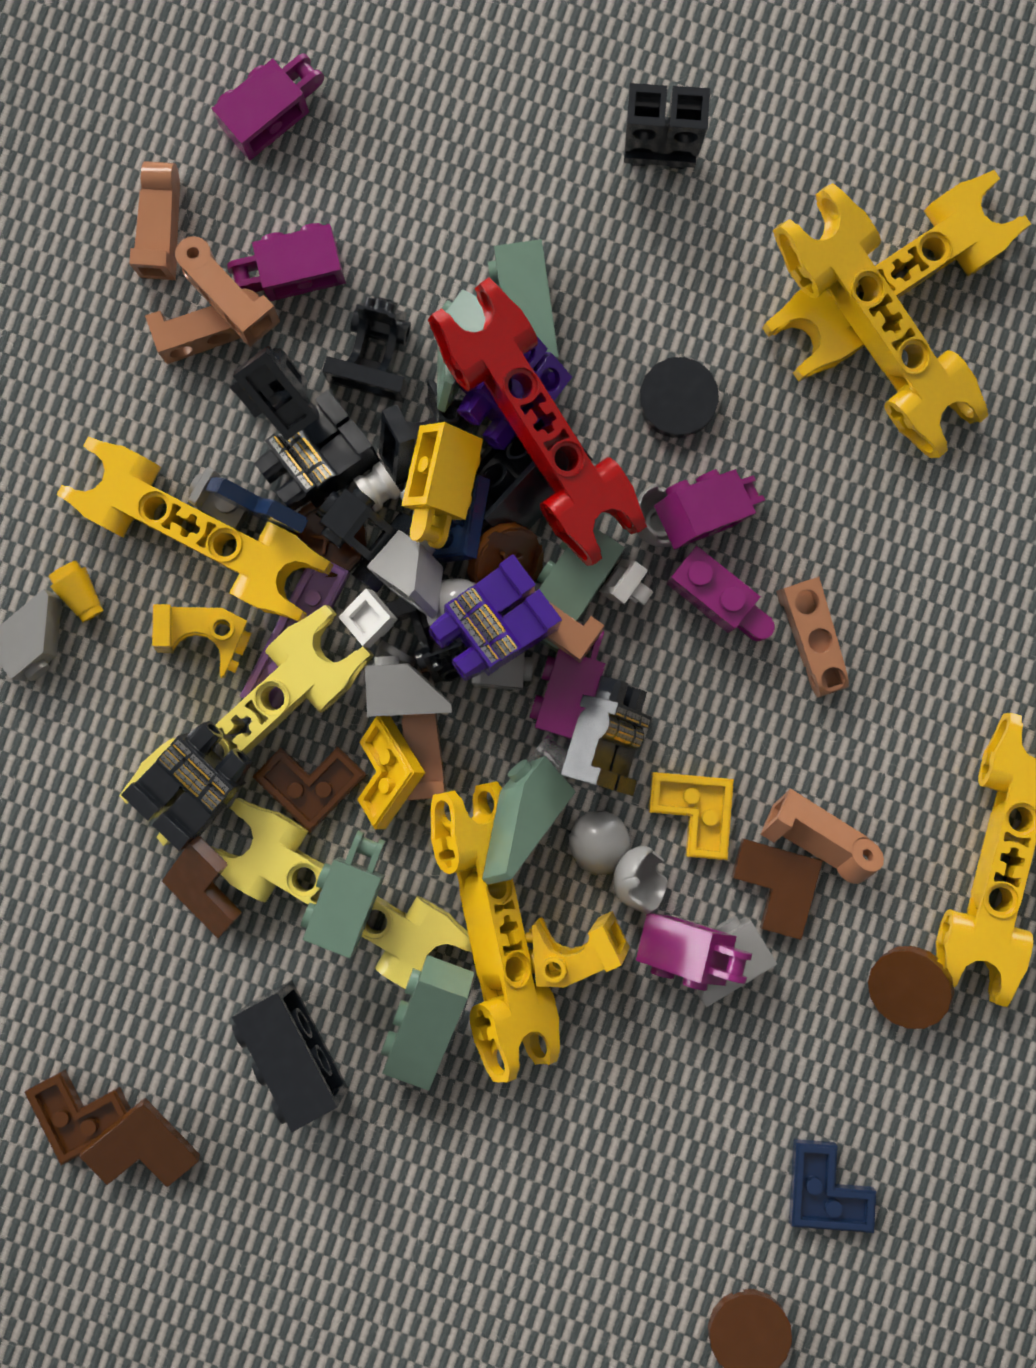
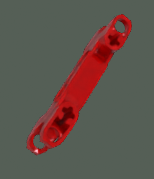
M489 277L474 288L477 300L485 316L483 330L478 332L464 330L442 308L433 313L428 318V322L439 346L443 361L457 383L464 390L470 391L484 382L534 463L555 492V494L540 504V508L556 536L586 566L594 565L603 559L601 549L596 542L593 532L595 520L602 512L613 516L622 528L631 535L639 533L647 527L634 487L619 464L612 458L607 457L595 466L592 464L581 443L524 356V354L538 345V338L532 325L521 308ZM510 379H515L522 384L524 389L522 399L516 398L510 393L508 388ZM531 402L534 404V406L528 409L526 412H523L521 409L522 407ZM541 418L545 425L537 431L533 424ZM557 450L564 452L569 459V466L566 471L561 470L556 465L555 454Z

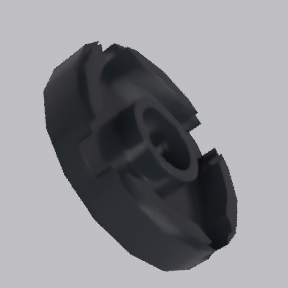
M672 357L655 364L645 375L639 391V404L646 423L657 433L671 438H681L702 431L712 420L719 403L718 385L712 373L700 362L687 357Z

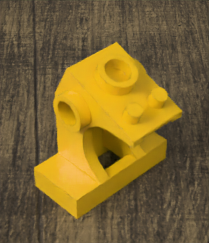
M153 604L152 646L156 652L174 653L175 648L186 638L193 636L206 637L214 642L219 649L220 678H225L228 670L236 673L239 662L233 660L235 653L243 656L252 633L245 631L247 620L224 608L171 607L170 604ZM221 625H225L230 629L229 633L224 636L217 635L215 630Z
M611 911L598 917L588 932V942L574 948L557 943L551 936L543 917H539L532 925V928H529V932L525 933L527 943H533V949L528 951L532 965V974H535L536 986L564 988L602 970L608 972L622 966L630 946L614 912Z

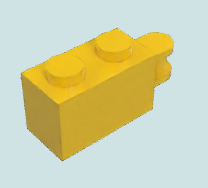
M446 422L419 426L401 505L414 510L410 527V538L413 541L420 543L425 540L428 541L430 547L440 549L447 541L451 521L466 520L467 511L472 501L471 493L476 470L481 460L482 438Z

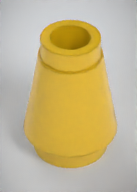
M77 560L58 568L48 576L53 583L50 588L80 618L82 623L89 621L104 611L100 605L87 568H81Z

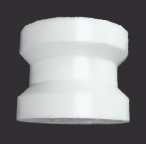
M380 461L373 465L372 472L366 476L359 475L353 479L358 488L375 502L372 507L375 512L381 510L383 503L388 499L400 497V490Z

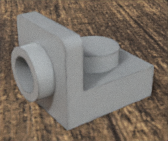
M207 467L203 474H197L191 482L188 491L190 494L188 502L198 510L239 531L248 513L206 491L211 478H225L212 468Z

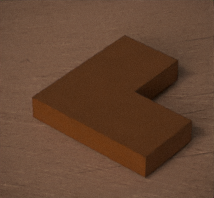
M336 747L311 774L284 748H280L252 777L309 833H312L368 774L340 747Z
M198 835L186 846L162 882L217 938H220L242 912L214 884L228 866L227 862Z
M742 838L731 877L770 888L760 928L802 940L823 861Z
M66 1069L25 1091L28 1101L60 1165L78 1157L85 1146L131 1109L120 1087L83 1105Z
M144 1098L81 1150L79 1157L106 1185L140 1159L168 1187L199 1162L200 1154Z

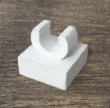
M621 559L599 590L609 600L623 604L630 599L634 603L639 602L645 605L653 593L650 588L641 583L648 570L638 562Z
M367 588L339 616V619L361 645L368 648L380 637H383L398 620L377 594Z

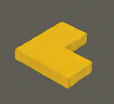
M376 716L359 742L375 768L376 773L357 800L373 828L386 829L421 780L425 771L391 716Z
M652 772L649 813L688 816L685 856L728 860L734 779Z

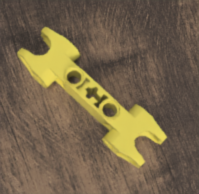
M329 605L322 606L306 618L289 626L266 648V654L274 661L278 668L215 725L224 735L219 742L224 749V757L234 748H238L247 755L306 699L309 700L319 713L325 711L352 687L356 678L372 659L374 654L367 647L363 646L339 662H333L325 657L321 649V636L337 615ZM275 687L280 688L284 693V703L279 709L272 707L269 702V693ZM251 718L252 722L248 726L251 732L238 734L235 738L229 735L237 734L245 726L242 719ZM175 738L162 744L141 763L121 794L156 762L158 757L170 746ZM120 794L119 796L123 799V801L126 804H128L129 802L126 799H124ZM159 832L156 838L163 846L170 844Z
M236 798L230 809L251 827L253 839L250 848L242 856L230 854L222 849L211 846L228 864L221 875L231 886L261 902H267L274 888L278 886L307 905L310 902L316 904L322 890L316 887V883L324 864L298 849L308 830L280 812L257 806L241 798ZM303 867L311 869L316 876V883L312 889L303 888L297 881L298 871ZM377 896L372 910H379L385 914L387 918L386 928L376 931L366 924L362 934L364 939L385 950L375 969L381 975L406 989L413 968L421 971L426 956L430 955V952L435 947L449 944L472 953L468 931L450 913L419 896H416L407 913Z

